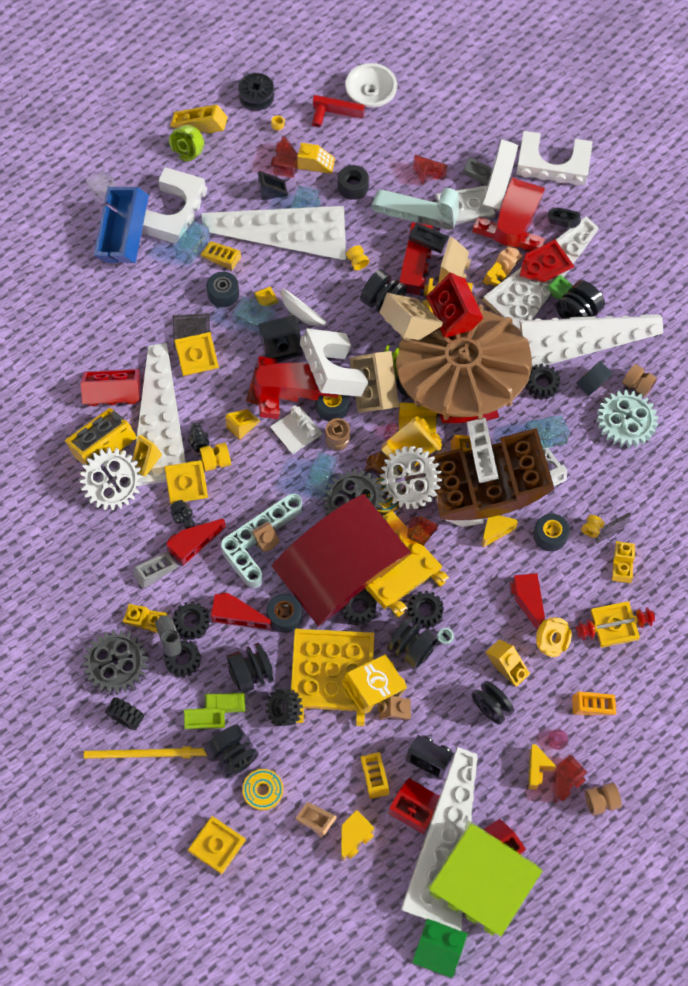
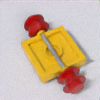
M627 601L591 609L590 613L593 623L589 619H587L586 624H582L579 621L575 629L577 637H581L583 641L585 636L593 639L596 633L600 647L604 648L639 640L640 635L636 624L644 628V624L648 623L652 627L653 622H655V615L652 610L646 607L645 612L637 609L635 616H633L630 603Z

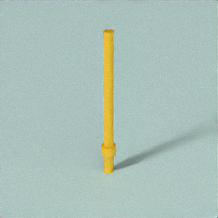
M183 746V748L84 750V759L183 757V759H191L192 756H207L204 748H191V746Z

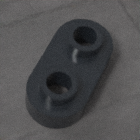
M554 208L547 214L549 222L554 225L575 228L581 223L580 213L577 211Z

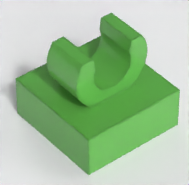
M559 275L548 286V290L558 300L568 292L573 284Z

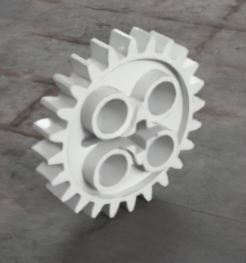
M411 446L409 449L408 447H402V451L396 449V454H389L391 460H384L387 466L381 467L385 471V474H380L381 477L385 478V481L380 483L386 485L383 492L389 491L387 498L393 497L392 503L396 504L399 502L400 508L404 507L405 504L406 509H411L412 505L414 509L419 508V504L421 507L426 506L425 501L432 502L430 496H437L434 489H440V486L436 483L442 481V479L437 478L441 471H436L435 469L439 463L433 464L432 462L435 457L428 458V451L422 454V448H417L416 450L415 446ZM416 462H419L421 465L419 471L415 468ZM399 465H400V466L402 467V469H403V472H402L401 475H400V474L398 473V471H397V468H398ZM426 473V477L401 482L395 481L396 478ZM420 481L424 483L423 490L419 488ZM402 484L406 486L405 494L401 491Z
M107 447L106 453L99 449V455L92 452L94 458L90 459L87 457L86 459L89 464H82L85 471H79L84 476V478L79 479V482L84 483L80 489L87 490L84 493L85 498L91 496L89 502L93 503L96 500L95 506L99 507L102 504L104 510L107 509L108 505L114 510L116 504L121 509L122 502L129 505L127 499L131 498L134 500L133 492L139 493L136 486H142L137 481V479L142 478V475L137 474L141 468L134 467L138 462L136 460L131 461L133 457L131 454L125 457V450H122L119 454V449L116 447L113 452L110 447ZM112 461H117V468L110 470L109 464ZM102 464L105 466L108 473L111 476H114L113 480L120 488V493L116 491L115 487L109 481V478L102 470ZM101 472L102 477L97 481L93 480V474ZM122 477H128L126 485H120L119 482ZM106 488H112L111 495H103V492Z

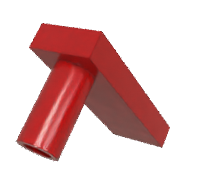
M314 95L313 109H315L312 120V126L320 128L322 126L325 111L361 119L364 118L365 105Z

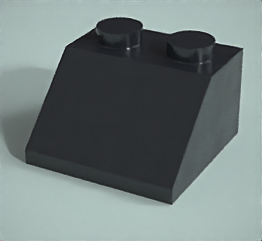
M294 315L258 324L265 357L277 359V362L303 356L302 347L300 346V329Z
M417 735L407 751L406 761L442 780L452 762L454 753L445 745L439 746L433 743L434 741L428 736Z

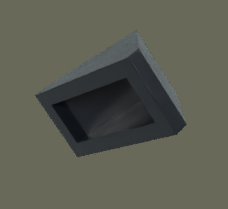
M258 171V187L262 201L289 195L285 180L263 171Z

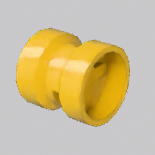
M360 245L353 246L346 252L347 258L352 261L351 265L354 270L358 271L368 266L370 261L364 255V250Z

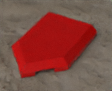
M555 239L525 254L519 277L546 282L575 266Z

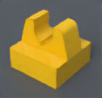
M496 262L482 282L487 286L490 284L497 287L501 283L497 278L504 280L506 274L501 269L502 265Z

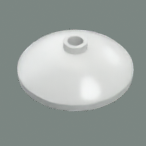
M375 63L362 64L354 68L347 76L346 91L355 103L365 105V107H379L393 99L397 91V80L392 71L385 66Z
M284 288L281 290L283 303L291 315H294L297 323L302 321L312 326H323L326 324V321L300 299Z

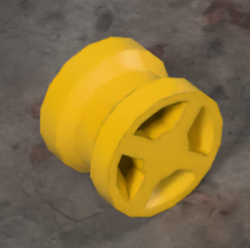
M590 514L586 518V524L582 525L581 531L592 538H598L600 535L599 530L604 527L605 522L600 517Z

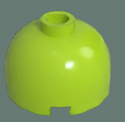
M182 125L170 134L169 144L173 152L176 151L181 155L178 158L185 162H190L202 153L204 139L196 127Z

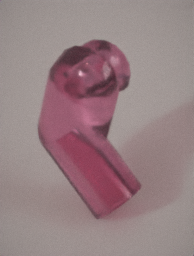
M390 423L386 426L383 435L385 442L399 431L398 424Z

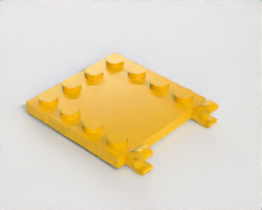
M391 511L383 516V518L412 554L382 578L378 577L366 587V590L384 610L389 607L395 616L399 617L404 614V610L407 607L398 600L429 578H432L437 586L441 587L449 577L445 572L440 571L443 566L396 514Z
M295 629L291 689L295 690V693H299L298 698L302 699L300 705H303V708H300V711L303 713L298 715L300 720L296 721V723L304 722V708L357 711L356 726H364L365 714L361 713L341 681L348 672L373 661L374 633Z

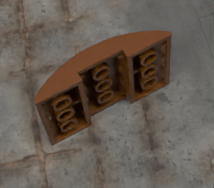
M537 428L500 437V443L492 444L498 479L479 483L472 450L464 452L462 447L429 456L435 457L432 463H439L435 469L436 471H441L437 478L442 479V481L436 483L440 486V489H434L437 493L435 498L440 518L446 520H477L499 516L530 505L555 489Z

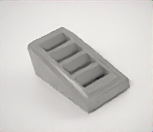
M167 551L134 567L133 575L143 589L177 569L178 565ZM162 560L166 561L168 567H165ZM156 564L159 565V567L161 568V570H158V568L156 567ZM149 568L152 569V571L154 572L153 574H151V572L148 570Z

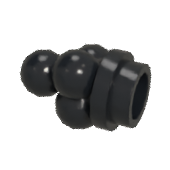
M193 423L190 427L192 434L188 436V442L195 452H200V448L209 446V435L202 430L199 423Z
M183 500L174 502L170 506L173 521L176 524L183 523L185 529L195 527V523L191 519L193 511L189 505Z

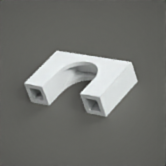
M523 131L516 175L539 178L540 180H553L558 183H572L577 186L586 185L593 141L575 139L572 158L564 164L553 165L544 161L539 154L541 133Z
M165 167L159 179L160 191L181 197L186 202L185 207L173 215H163L146 210L142 234L181 245L182 240L187 238L188 227L194 222V213L199 211L201 206L200 200L202 197H205L207 187L203 178Z
M306 329L300 339V346L304 351L305 358L309 363L320 392L361 397L368 384L363 370L342 368L331 363L326 358L345 359L351 347L347 334Z

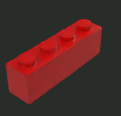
M415 222L411 224L410 233L416 224ZM421 224V225H424V226H426V227H428V228L433 229V226H432V225ZM409 240L399 282L407 286L406 293L420 295V290L425 288L426 279L423 276L428 273L429 263H426L427 258L431 259L432 250Z

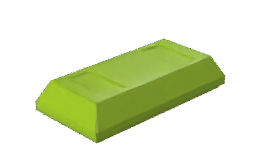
M245 693L204 694L205 708H224L225 713L245 712Z
M224 708L184 709V729L225 728Z

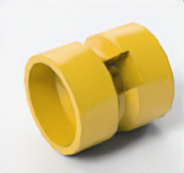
M226 442L215 444L214 448L211 446L200 448L205 472L215 470L217 466L220 468L231 466Z

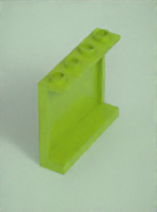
M468 821L464 827V833L431 884L428 883L429 894L439 901L443 898L449 902L447 906L456 912L461 910L466 913L465 917L474 924L477 922L484 925L483 929L492 936L495 934L502 936L543 870L477 825Z

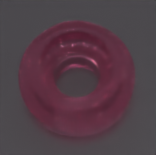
M555 729L549 733L548 743L553 749L561 750L568 744V736L563 730ZM555 736H560L562 741L557 742Z

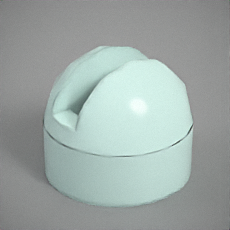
M442 628L438 632L439 641L442 644L447 645L454 640V633L451 629ZM444 632L450 638L449 641H447L446 638L442 635Z

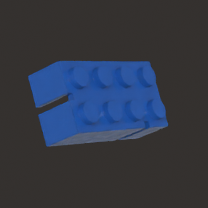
M107 187L105 203L117 210V212L108 206L103 207L94 256L105 263H136L149 198L146 192L139 187Z

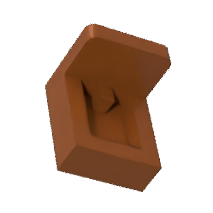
M381 451L371 454L366 460L365 470L367 472L373 470L379 475L385 474L381 467L387 466L384 460L389 458Z

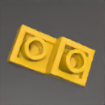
M615 542L612 581L632 582L635 544Z
M128 604L123 623L158 633L155 621L161 616L166 615L169 617V615L164 612L149 610L144 606Z

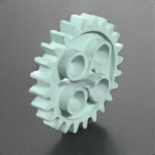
M625 390L624 395L620 391H617L616 396L611 393L610 397L605 398L604 402L600 404V409L597 412L596 422H600L598 429H603L601 435L607 434V441L612 438L613 445L620 442L621 448L623 444H626L628 448H630L631 444L637 448L639 442L644 445L646 440L650 441L651 435L655 434V429L658 426V423H656L658 416H654L657 410H651L654 404H647L648 398L642 400V394L635 396V391L631 395H628L627 390ZM612 420L617 421L619 424H614Z

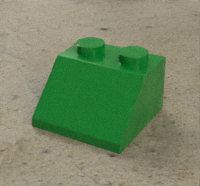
M427 918L412 963L453 978L468 933Z

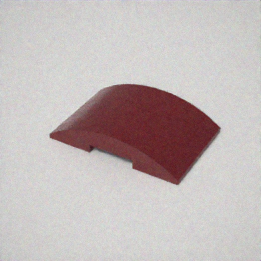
M362 494L340 506L307 530L276 559L271 567L319 627L350 603V599L378 577L382 578L410 556L412 552L369 499Z

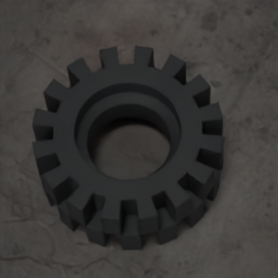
M540 364L539 367L535 365L533 369L531 368L529 381L526 384L529 394H534V398L540 396V400H543V397L549 399L550 396L553 397L560 385L561 378L558 376L559 372H554L555 368L553 366L550 369L549 364H546V367H543V364ZM538 377H545L550 381V384L546 387L540 386L536 383V379Z
M364 588L349 600L350 603L341 609L344 619L349 620L348 623L352 624L354 622L357 626L358 623L365 625V622L369 623L371 618H374L377 603L374 597L369 592H366V588ZM356 600H361L366 604V609L361 613H356L351 609V604Z
M420 591L418 595L414 594L409 601L408 616L416 619L414 625L418 622L422 623L421 629L423 627H426V629H430V626L435 627L436 623H439L444 611L443 602L440 601L438 595L434 596V592L428 594V591H425V593ZM424 603L429 604L433 608V613L430 616H422L418 612V607Z
M191 601V604L184 602V606L179 605L178 610L174 611L173 623L180 637L184 636L187 640L188 638L195 640V637L198 636L199 639L202 637L201 634H205L206 629L209 628L208 612L198 602L197 605L194 601ZM187 615H196L199 618L198 624L194 627H187L183 623Z
M187 639L180 641L181 652L184 651L190 655V660L187 664L179 665L175 662V656H167L164 653L166 668L176 677L179 675L182 678H185V675L189 677L192 675V672L195 673L197 671V667H200L201 656L198 647L191 640L187 642Z
M275 689L274 692L270 693L271 696L267 697L269 703L265 704L268 707V710H265L266 714H269L267 716L268 720H271V723L275 724V726L295 725L296 721L300 720L298 715L303 713L300 711L303 705H300L302 699L298 698L299 693H295L293 689ZM284 701H285V704H286L285 714L283 713V710H282V705H283V702H284Z
M117 697L112 698L105 710V714L111 717L112 720L134 731L137 730L145 717L135 706Z

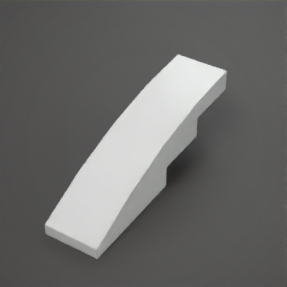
M501 139L482 205L500 210L518 148L517 144Z
M486 418L467 422L479 483L498 479Z

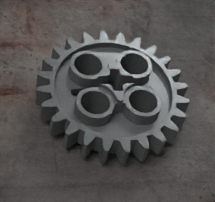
M356 469L353 470L352 474L346 470V476L339 473L340 479L338 480L333 477L334 484H327L330 490H324L328 497L322 498L326 503L323 505V508L327 510L325 512L326 515L339 508L337 507L339 501L344 500V504L350 501L347 496L340 494V492L346 493L352 499L362 494H371L369 501L377 511L384 509L380 503L385 502L384 498L381 497L385 494L383 490H380L382 486L380 483L377 484L378 480L375 477L372 478L370 473L365 476L363 470L358 474ZM350 485H355L353 490H347Z
M112 630L111 636L107 632H104V638L98 635V642L91 641L93 647H86L89 655H83L84 660L87 662L82 663L84 668H88L84 670L85 676L90 675L87 678L88 682H93L94 688L100 685V692L107 689L109 695L112 693V690H115L116 694L119 695L120 689L127 693L128 686L135 689L133 683L140 684L139 676H146L142 670L148 669V666L144 664L149 659L144 656L147 654V651L142 649L144 647L143 643H138L137 636L131 639L130 632L124 636L123 630L120 631L119 635H116L115 630ZM120 647L127 648L124 653L117 652ZM103 653L108 654L106 659H98L99 655ZM117 659L118 664L114 665L113 660ZM126 665H133L132 670H123ZM107 672H114L111 678L104 677Z

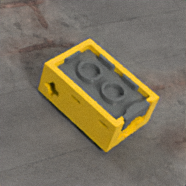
M108 408L64 441L73 456L82 464L88 465L89 462L86 458L93 459L92 452L99 455V449H102L106 453L107 447H110L112 452L115 447L120 451L130 445L137 437L128 421L112 408Z

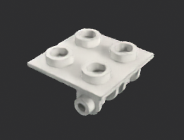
M296 405L290 408V414L270 426L292 455L323 435L301 406L296 407Z

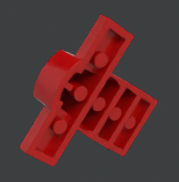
M512 178L502 203L498 222L495 223L478 217L472 232L491 238L505 246L520 247L529 251L544 245L545 238L526 232L538 210L545 188Z
M259 356L257 359L254 390L259 399L260 417L278 419L280 416L279 398L297 402L299 397L318 400L319 395L334 398L339 396V394L320 392L309 363L277 364V359Z

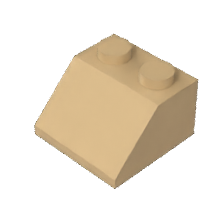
M449 237L440 268L439 283L450 272L466 279L467 274H464L465 269L469 270L470 267L469 251L453 237Z

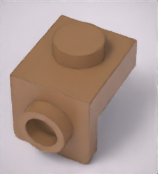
M268 521L251 531L257 541V548L263 552L274 549L275 545L280 543L271 523Z
M391 696L379 702V719L410 720L411 699Z

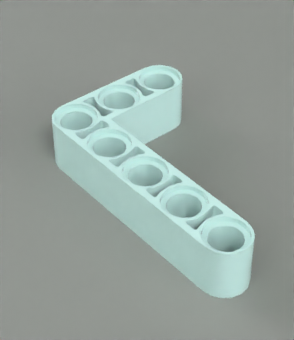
M444 188L439 202L435 203L385 190H377L371 208L375 212L432 225L446 230H453L459 214L458 193L451 188Z
M290 494L222 540L221 547L224 557L249 588H258L262 583V572L247 553V550L257 543L251 531L267 521L271 523L274 531L297 517L302 512V499L299 495ZM292 503H296L298 506L292 508L289 505ZM281 514L282 517L275 518L274 515ZM250 535L251 538L245 540L242 538V536ZM229 545L235 547L233 550L226 549V547ZM240 560L246 561L244 565L237 564ZM250 575L258 576L255 580H251L248 577Z

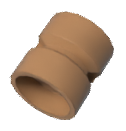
M634 364L625 376L622 384L630 389L635 388V392L642 394V397L645 398L658 378L650 372L645 373L644 368Z
M340 418L330 420L325 428L326 445L333 451H342L349 445L350 426L345 420Z
M614 782L602 785L601 789L593 787L585 790V800L592 816L603 814L606 809L613 811L622 807L621 797Z

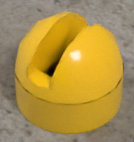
M273 116L271 119L272 129L275 131L283 129L285 119L282 116Z

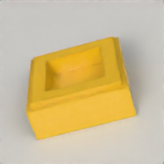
M271 286L254 293L262 310L278 304V299Z

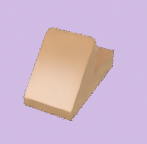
M307 802L295 819L304 826L314 830L322 838L337 817Z

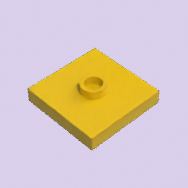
M211 332L174 340L183 377L219 369Z
M202 460L164 466L170 504L178 500L187 502L208 498Z
M211 816L187 851L223 875L245 843L246 838L214 816Z

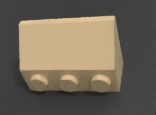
M387 293L379 312L385 318L384 320L401 334L403 339L409 341L411 339L420 340L442 326V322L415 298Z
M391 351L349 357L351 369L363 370L368 381L362 396H355L358 413L399 407Z

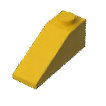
M217 104L175 111L170 126L178 128L182 125H191L200 132L215 133L224 131L228 117Z

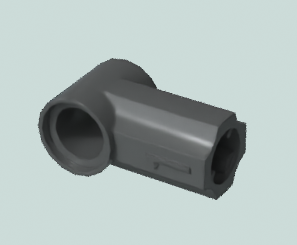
M161 616L155 621V626L161 639L164 653L167 656H176L182 650L179 633L176 631L171 617Z

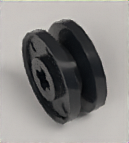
M251 73L244 76L239 82V100L246 109L261 111L271 106L275 94L274 84L269 76L263 73Z
M484 681L481 684L482 691L475 689L471 694L472 699L488 719L497 725H501L505 721L504 715L511 716L514 713V707L507 696L496 685L489 681Z

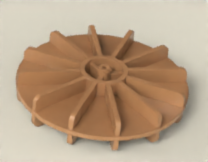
M479 304L478 307L484 319L471 331L446 338L439 327L420 340L411 339L409 341L401 339L399 354L396 359L397 374L400 384L414 400V404L417 407L423 406L428 410L443 414L445 420H448L450 416H477L478 420L483 419V414L498 410L505 405L510 407L513 404V399L520 394L529 381L532 355L528 339L522 336L520 330L513 324V319L509 316L503 318L492 312L484 311L483 305Z

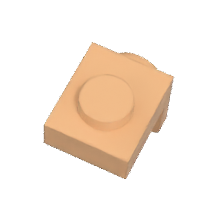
M508 247L500 252L496 262L502 265L501 269L508 276L513 267L522 261L524 255L520 254L517 249Z

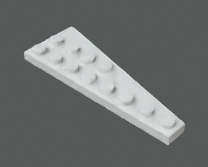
M344 206L202 213V229L204 232L341 260L347 259Z
M586 216L577 227L570 228L556 241L574 264L598 232L599 227ZM520 268L483 297V301L499 316L503 318L509 316L512 318L513 324L520 330L519 320L532 321L552 294L548 290V286L558 276L546 282H540L519 277ZM566 271V272H564V273H562V274H560V275L563 276V277H565V275L567 274L568 271Z
M659 314L640 315V317H629L627 315L615 318L606 316L605 318L571 317L570 319L519 320L520 332L529 341L532 369L535 365L538 367L540 364L546 366V364H554L663 334V320Z
M167 343L148 346L137 438L139 435H142L153 442L163 455L145 477L142 476V478L137 479L142 485L167 482L164 466L186 463Z
M456 747L401 910L461 931L463 912L461 910L459 912L452 910L447 906L449 902L443 898L439 901L431 896L427 886L428 883H432L461 838L467 822H472V802L474 800L473 791L478 754Z

